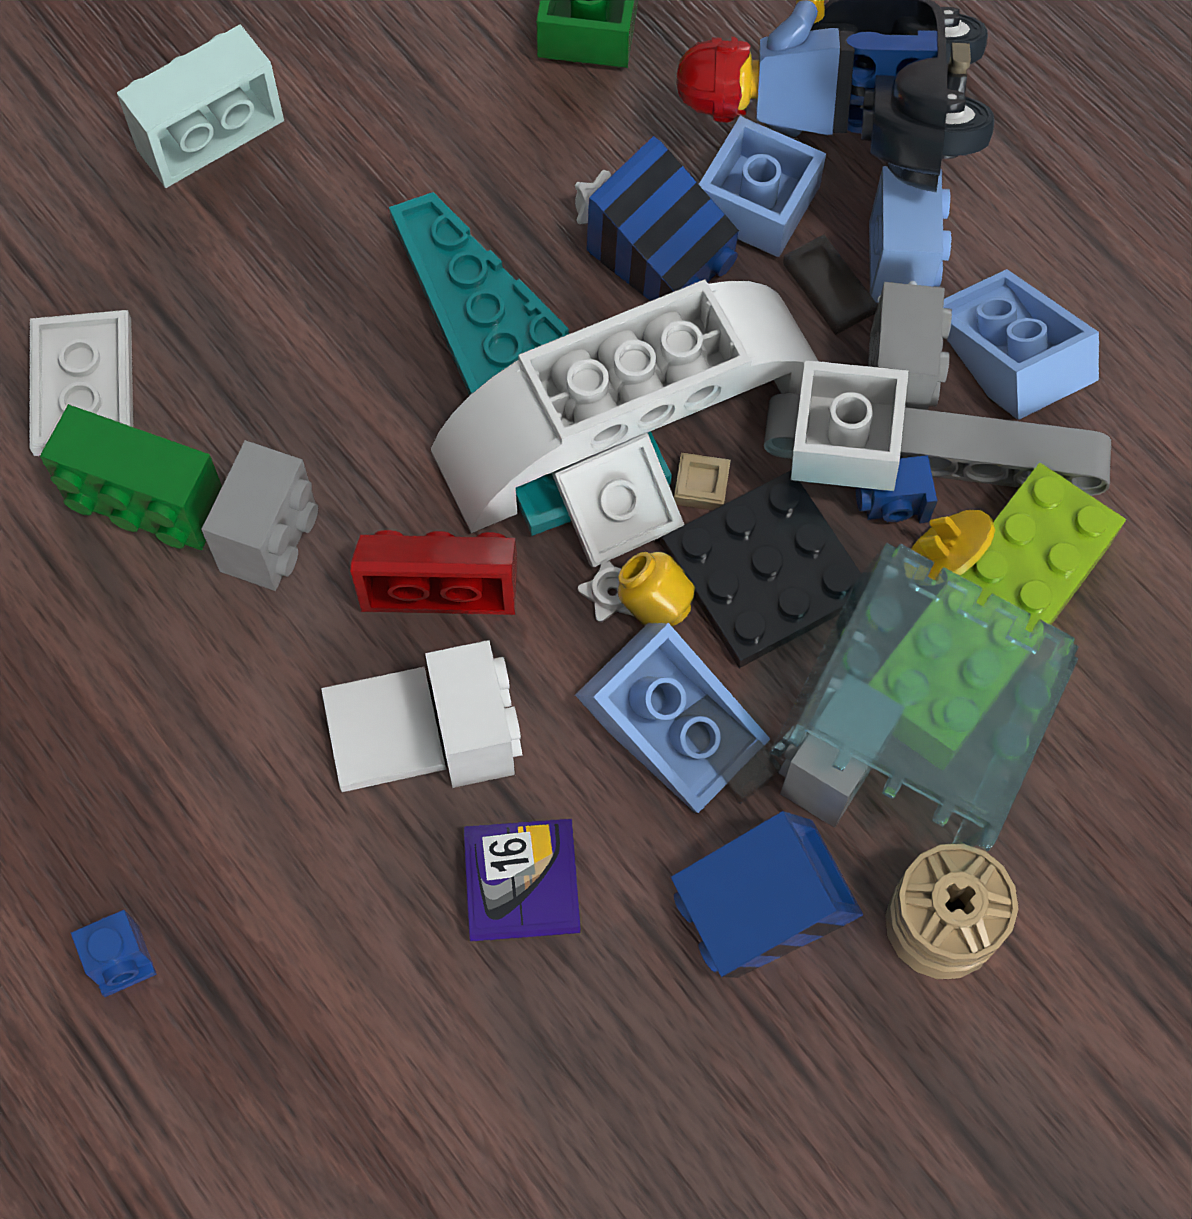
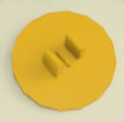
M965 510L949 517L931 519L929 521L931 528L916 541L906 556L903 564L904 577L916 588H933L948 583L962 575L980 560L991 545L995 534L993 520L981 510Z

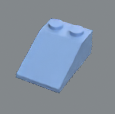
M1008 269L944 299L943 308L952 309L951 327L947 341L986 395L1017 420L1099 380V332Z
M669 623L647 624L575 694L600 724L694 813H699L770 740L768 735Z

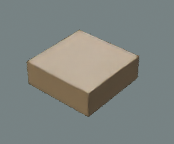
M681 453L674 494L676 505L715 510L724 505L731 460Z

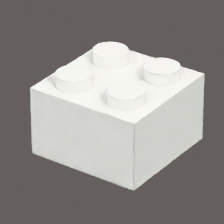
M805 360L791 480L894 491L900 461L909 371Z
M489 640L425 653L452 788L515 775L513 757L522 756L521 735L515 707H510L512 706L509 694L510 685L504 657L493 658Z

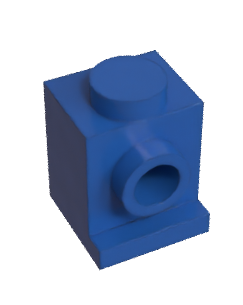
M928 455L900 458L894 491L856 487V501L859 511H866L868 520L883 518L887 522H899L910 518L912 515H917L919 524L929 523L937 504V496Z
M125 910L71 932L85 974L99 985L104 997L157 975L139 925Z

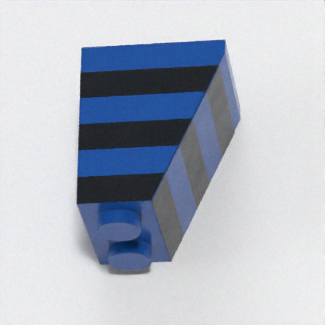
M654 136L589 197L587 251L650 301L704 279L708 283L716 274L723 276L737 259L738 253L735 252L739 230L674 155Z
M784 811L671 876L678 891L674 894L675 904L685 920L695 924L703 940L698 944L700 953L708 967L713 972L718 971L721 977H741L864 915L813 820Z

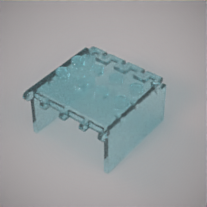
M886 543L857 579L770 753L780 757L790 744L798 747L804 740L806 732L839 749L832 767L843 772L851 757L856 758L889 776L882 791V794L893 799L903 784L939 804L932 821L943 827L947 823L952 812L964 817L952 844H966L972 847L977 845L989 851L998 838L1079 659L1075 657L1079 646L1073 644L1074 637L1041 619L1035 624L1032 632L1025 630L1031 617L1030 613L993 593L989 595L984 605L981 606L976 602L982 592V587L945 567L940 570L936 579L933 580L927 576L934 561L902 544H899L896 548Z

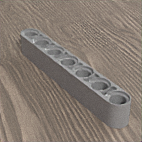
M782 393L771 397L769 400L764 449L774 456L793 459L800 394ZM905 407L900 458L928 455L932 477L1020 488L1040 462L1090 496L1099 495L1109 489L1111 439L1104 433Z

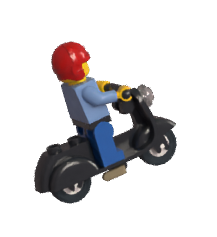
M796 0V6L792 14L768 37L760 39L759 60H752L751 46L747 42L738 41L737 38L732 36L731 41H722V37H712V40L697 42L681 57L677 68L676 85L678 94L684 103L697 113L711 115L713 120L717 122L728 123L733 121L734 118L746 115L750 99H756V119L765 123L768 128L789 137L798 136L802 130L823 135L847 133V130L862 134V141H871L870 154L886 162L887 168L898 180L926 191H937L942 159H953L958 157V155H968L986 148L991 140L995 122L994 114L988 106L978 100L965 97L964 94L967 83V69L971 63L982 58L986 49L988 38L986 26L974 17L960 14V9L940 7L932 0H829L825 5L824 0Z

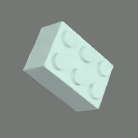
M241 24L225 33L216 35L209 42L183 56L176 57L164 67L144 78L134 80L127 87L117 92L136 149L165 188L284 121L271 62Z

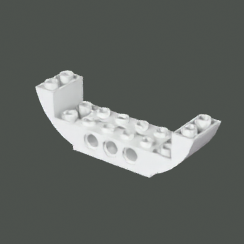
M706 279L519 354V360L489 379L452 413L439 431L431 447V452L470 532L473 533L517 514L516 487L772 380L775 381L781 393L801 394L805 360L818 361L786 304L776 291L767 285L751 281H724L708 284Z

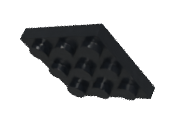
M792 470L662 536L661 545L663 549L692 579L695 586L694 598L738 668L747 665L870 599L873 591L801 482L791 480Z

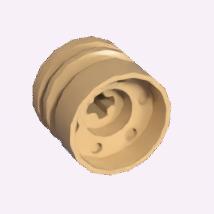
M966 844L938 845L916 858L905 871L899 884L891 894L885 914L887 936L898 957L914 971L935 979L962 978L980 969L1013 931L1018 913L1016 887L1005 867L986 851ZM957 899L964 903L965 907L963 910L957 909L953 912H950L945 906L948 901L954 902Z

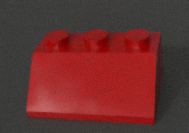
M381 530L374 535H360L351 560L350 572L361 612L515 615L516 538H506L504 535L495 532L481 533L476 537H455L453 534L444 531L429 532L425 536H404L402 533L393 530Z

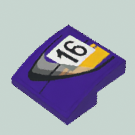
M572 819L464 827L470 941L581 933Z

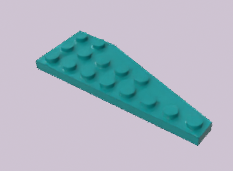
M434 192L389 207L392 223L469 396L493 376L519 360V354L569 335V328L520 279L516 281L503 268L502 261L491 250L487 251L470 234V228ZM651 431L647 432L669 485L671 484L672 474ZM552 473L516 487V502L531 536L571 521Z

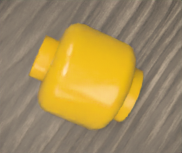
M641 552L633 556L622 567L618 576L619 586L617 594L621 603L641 624L646 626L649 623H669L671 626H674L687 617L691 610L690 603L693 600L695 586L692 579L671 556L663 552Z

